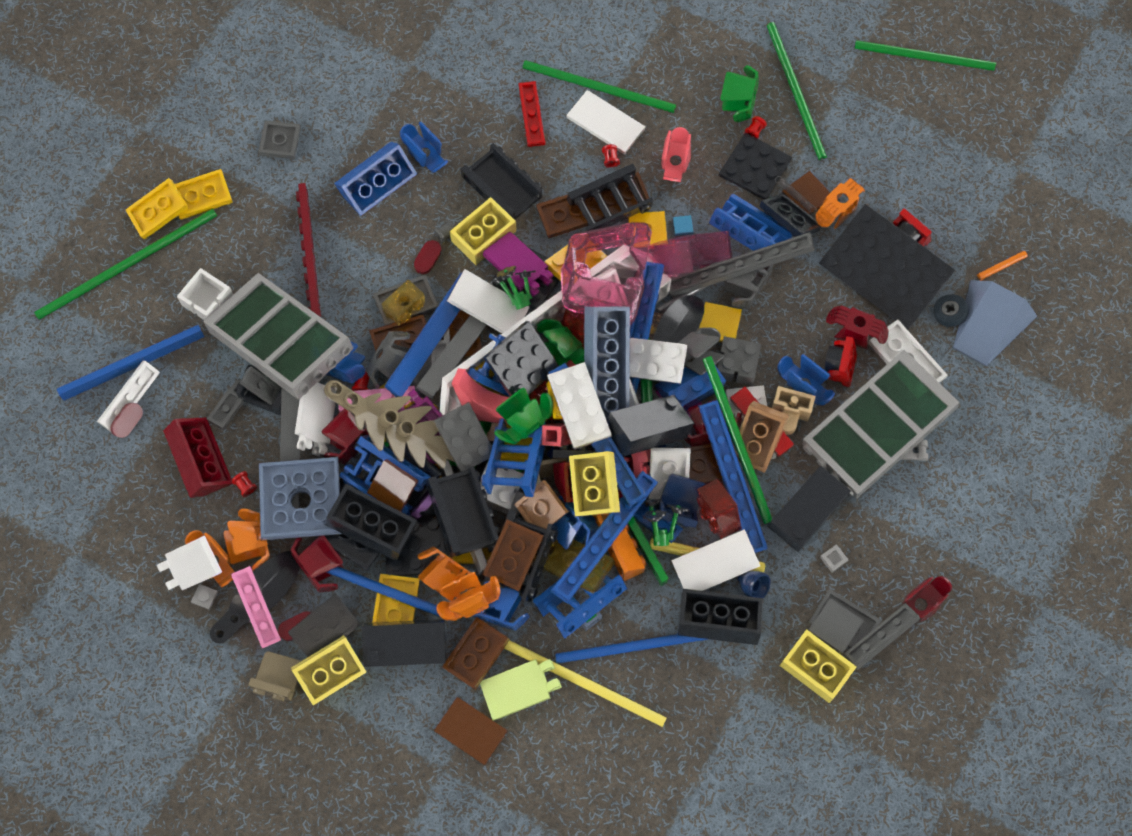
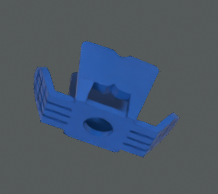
M421 121L419 125L423 138L419 135L415 126L411 124L404 125L400 130V137L406 145L409 154L422 167L426 166L434 173L448 163L447 160L440 156L442 143ZM421 148H428L430 155L426 157Z
M330 335L321 354L317 348H312L310 361L312 363L316 361L337 340ZM351 342L353 350L326 375L351 384L364 376L365 368L361 363L365 360V356L354 352L358 347L354 342Z
M801 355V369L793 363L792 358L789 356H784L779 361L777 369L779 375L787 381V385L795 391L816 396L814 401L816 405H825L834 397L835 393L833 390H827L821 386L830 377V374L806 355ZM802 378H807L810 381L811 385L806 381H803Z
M562 496L558 497L561 501H564ZM564 502L566 504L565 507L570 511L553 524L558 526L557 540L564 549H568L572 542L579 548L585 539L586 544L599 526L592 515L575 516L574 502Z
M505 587L503 589L500 588L498 600L488 604L489 607L471 617H478L482 621L516 631L529 619L530 615L525 613L514 623L509 622L522 598L517 590Z

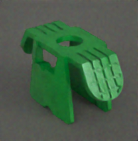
M748 65L743 68L747 76L726 72L720 98L723 101L722 110L738 111L733 115L735 122L751 119L754 109L759 75L758 71Z
M544 319L537 324V331L544 334L550 341L544 342L559 366L570 360L575 365L584 363L583 344L570 332L568 327H564L558 320Z
M524 387L496 408V411L507 421L511 428L506 432L497 429L494 434L499 439L514 445L521 439H526L536 429L545 424L544 421L552 416L553 403L548 393L541 394L540 405H538L537 400L533 399L530 401Z

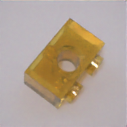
M407 280L381 304L382 310L399 326L401 323L407 322L415 310H420L424 306L425 296L410 280ZM403 302L409 303L406 306H401V303Z

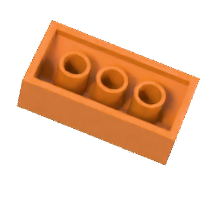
M610 513L592 516L600 527ZM628 524L608 549L623 581L644 573L645 566H647L643 555L639 556L636 550L638 545L635 539L630 538L628 531H630Z

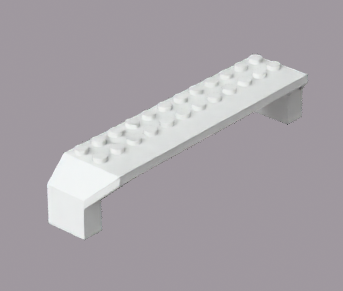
M622 245L501 335L507 337L525 321H529L536 332H538L537 324L544 319L563 321L567 318V312L586 300L581 284L611 268L616 269L621 285L639 287L645 261L656 262L650 255ZM664 271L657 303L669 295L671 278ZM494 340L442 378L440 413L442 416L462 406L451 384L458 368L466 369L468 373L471 367L475 368L484 362L483 357L496 344Z

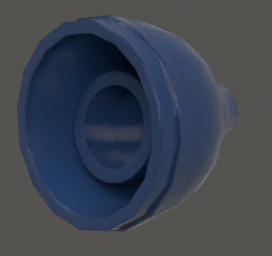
M750 571L739 575L737 578L745 596L764 598L770 589V577L764 572Z

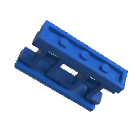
M735 194L729 197V200L725 202L722 209H715L709 221V224L753 251L792 238L791 232L780 226L775 219Z
M369 434L360 436L357 442L359 445L355 449L362 456L356 467L351 464L345 465L344 471L339 474L345 484L354 486L369 496L371 495L367 492L383 461L386 459L419 480L414 489L417 492L422 491L428 478H431V476L406 459L403 462H399L393 451L383 445L382 451H378ZM371 453L380 458L377 459L374 466L367 462ZM362 469L369 472L365 481L357 477ZM407 503L402 513L409 515L412 506Z

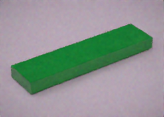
M632 517L628 522L630 533L660 586L667 584L668 576L635 518Z

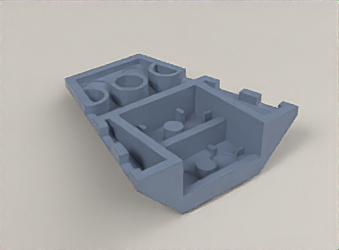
M971 280L965 300L968 305V315L959 324L953 348L987 366L1037 315L1026 299L993 281Z

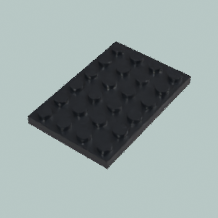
M864 204L819 262L820 265L895 321L899 320L907 330L914 324L955 272V269L866 204Z

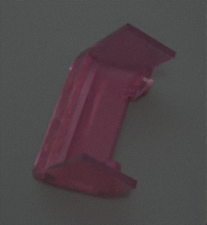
M631 222L574 234L568 243L564 265L576 280L583 274L586 254L588 252L630 244V254L641 270H645L652 230L647 223Z
M729 231L684 235L644 245L645 254L653 263L665 265L663 274H668V278L677 277L679 273L693 272V266L699 265L700 268L710 266L711 263L722 262L732 258Z
M572 248L561 268L562 303L566 309L585 314V306L630 307V325L633 324L637 317L645 288L643 267L639 266L635 275L628 278L625 285L591 276V270L587 264L576 262V248Z

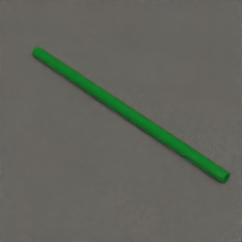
M212 208L34 312L39 320L214 219L217 217V214Z

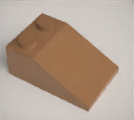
M755 401L748 407L740 428V434L753 468L765 473L789 415ZM733 446V447H734V450H735V453H736V456H737V459H738V462H740V459H739V456H738V454H737L736 448H735V446Z

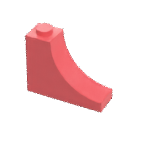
M458 368L451 384L461 405L469 402L479 421L499 423L500 418L503 417L496 411V408L510 397L485 389L469 376L466 369Z

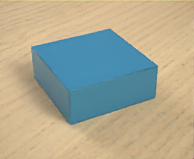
M691 215L673 217L675 236L693 234Z

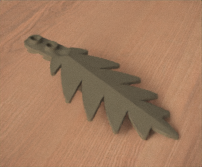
M331 380L326 383L324 387L325 395L355 415V423L359 430L363 429L365 423L368 434L378 451L383 450L386 435L387 441L399 462L404 461L405 444L420 468H423L425 465L426 452L441 468H445L446 459L454 462L442 436H434L438 432L434 421L430 420L416 424L432 409L431 406L411 408L397 413L411 399L410 396L394 397L376 402L381 397V393L363 398L339 381ZM331 388H334L336 390V393H333L331 391ZM348 398L352 400V404L348 403Z

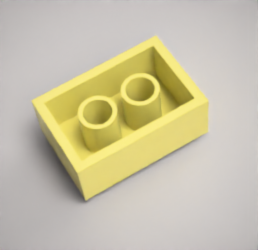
M490 197L450 231L451 241L477 265L485 258L483 257L484 250L508 232L513 234L516 232V221Z
M606 451L569 456L575 516L620 512L614 452Z
M807 629L780 665L828 703L834 699L856 669L854 664Z
M344 635L291 667L292 672L312 705H315L366 673V670Z

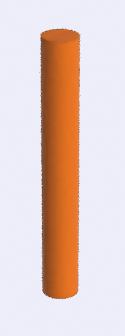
M1022 251L977 274V277L981 281L1027 258L1028 255L1026 251Z

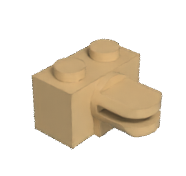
M778 386L772 408L789 415L784 433L791 435L795 432L799 419L808 422L816 396Z

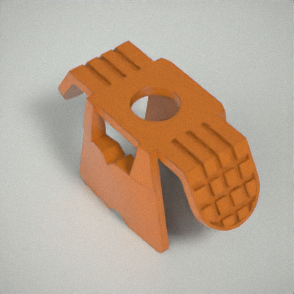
M852 178L844 184L840 183L825 198L816 214L817 223L822 227H829L840 214L834 229L839 227L857 209L859 195L866 190ZM842 194H845L848 197V201L846 203H840L838 201Z
M240 509L238 516L245 521H228V530L224 531L223 535L230 564L261 556V559L251 568L253 572L268 560L270 556L267 540L261 541L260 513L250 509Z
M199 530L190 532L185 538V544L206 536L213 554L219 558L218 564L222 570V573L211 578H214L221 587L229 584L233 580L231 574L235 572L229 565V556L216 540L206 532L204 534Z
M433 546L417 556L418 559H424L439 553L418 578L430 588L439 592L443 597L452 601L454 596L442 591L441 588L471 572Z
M469 573L441 588L442 591L456 597V599L450 602H440L437 604L436 610L439 616L445 620L456 621L462 617L469 618L489 607L488 604L499 599L500 585L496 576H492L488 583L481 586L476 573ZM475 586L474 588H472V589H470V590H468V591H466V592L460 594L461 592L465 591L466 589H469V588Z

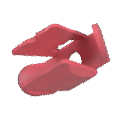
M677 127L672 133L669 130L666 136L661 164L662 169L665 170L664 180L681 182L682 173L686 172L691 159V134L685 128ZM676 155L682 161L679 165H673L670 162V158Z

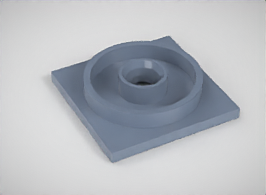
M338 457L259 463L261 540L342 534L325 525L326 517L340 495ZM298 493H306L310 496L311 502L304 509H296L292 506L293 497Z

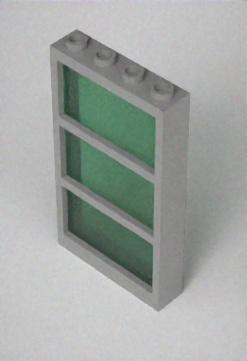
M259 273L203 321L210 334L298 400L353 350L349 337Z
M903 350L803 439V449L807 454H813L817 458L816 461L819 466H822L824 469L826 468L835 478L851 490L849 496H854L857 499L958 408L960 402L913 357Z

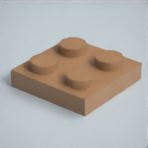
M546 480L541 481L536 486L533 497L523 496L514 504L527 522L547 529L548 523L553 525L569 512Z

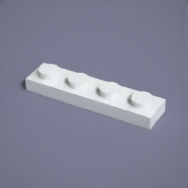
M142 361L97 422L111 432V423L127 403L137 404L160 372L148 362Z

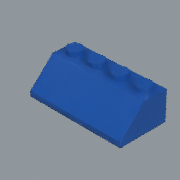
M390 142L334 184L344 199L361 216L416 176L417 173L400 145Z

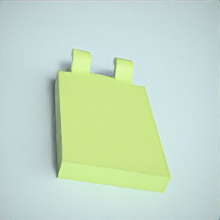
M535 659L482 680L480 685L492 720L500 719L551 699L549 692L562 688L557 678L547 683L544 673L555 669L553 662L549 659L538 665Z

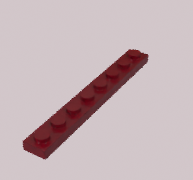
M306 183L298 184L299 191H296L297 202H300V207H297L298 217L302 218L299 230L300 234H303L304 240H301L302 251H305V256L302 257L304 268L307 267L304 279L305 284L309 286V290H306L307 301H310L311 307L307 308L321 317L308 190Z

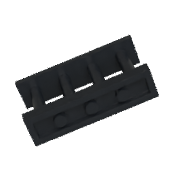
M633 163L568 193L567 201L569 205H578L589 225L586 227V237L590 235L596 236L605 228L640 212L642 214L646 213L651 209L653 204L652 197L644 200L633 180L636 173ZM622 182L627 183L638 204L628 208L617 188L618 184ZM604 190H611L622 211L614 215L611 214L601 196ZM589 197L595 198L605 219L595 222L584 202L585 199Z
M509 509L506 520H511L544 535L541 546L536 554L534 566H531L528 574H530L527 586L522 585L519 591L524 593L523 601L532 602V599L538 593L537 585L550 548L557 539L558 526L548 523L547 529L523 521L520 512ZM486 576L484 582L490 581V578Z

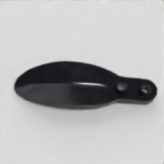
M686 295L671 304L656 328L653 341L678 343L689 333L696 332L701 324L705 309L702 299L694 295Z
M291 551L277 554L253 571L268 610L272 609L283 598L300 570ZM238 590L230 603L229 610L210 630V638L215 643L221 644L226 642L243 624L251 622ZM232 615L238 616L237 622L231 621ZM217 630H222L224 635L218 637L216 635Z

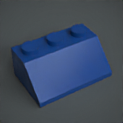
M687 367L683 369L681 384L661 381L655 385L662 398L674 395L685 411L715 394L707 372L703 375H698ZM716 367L721 383L724 387L726 380Z

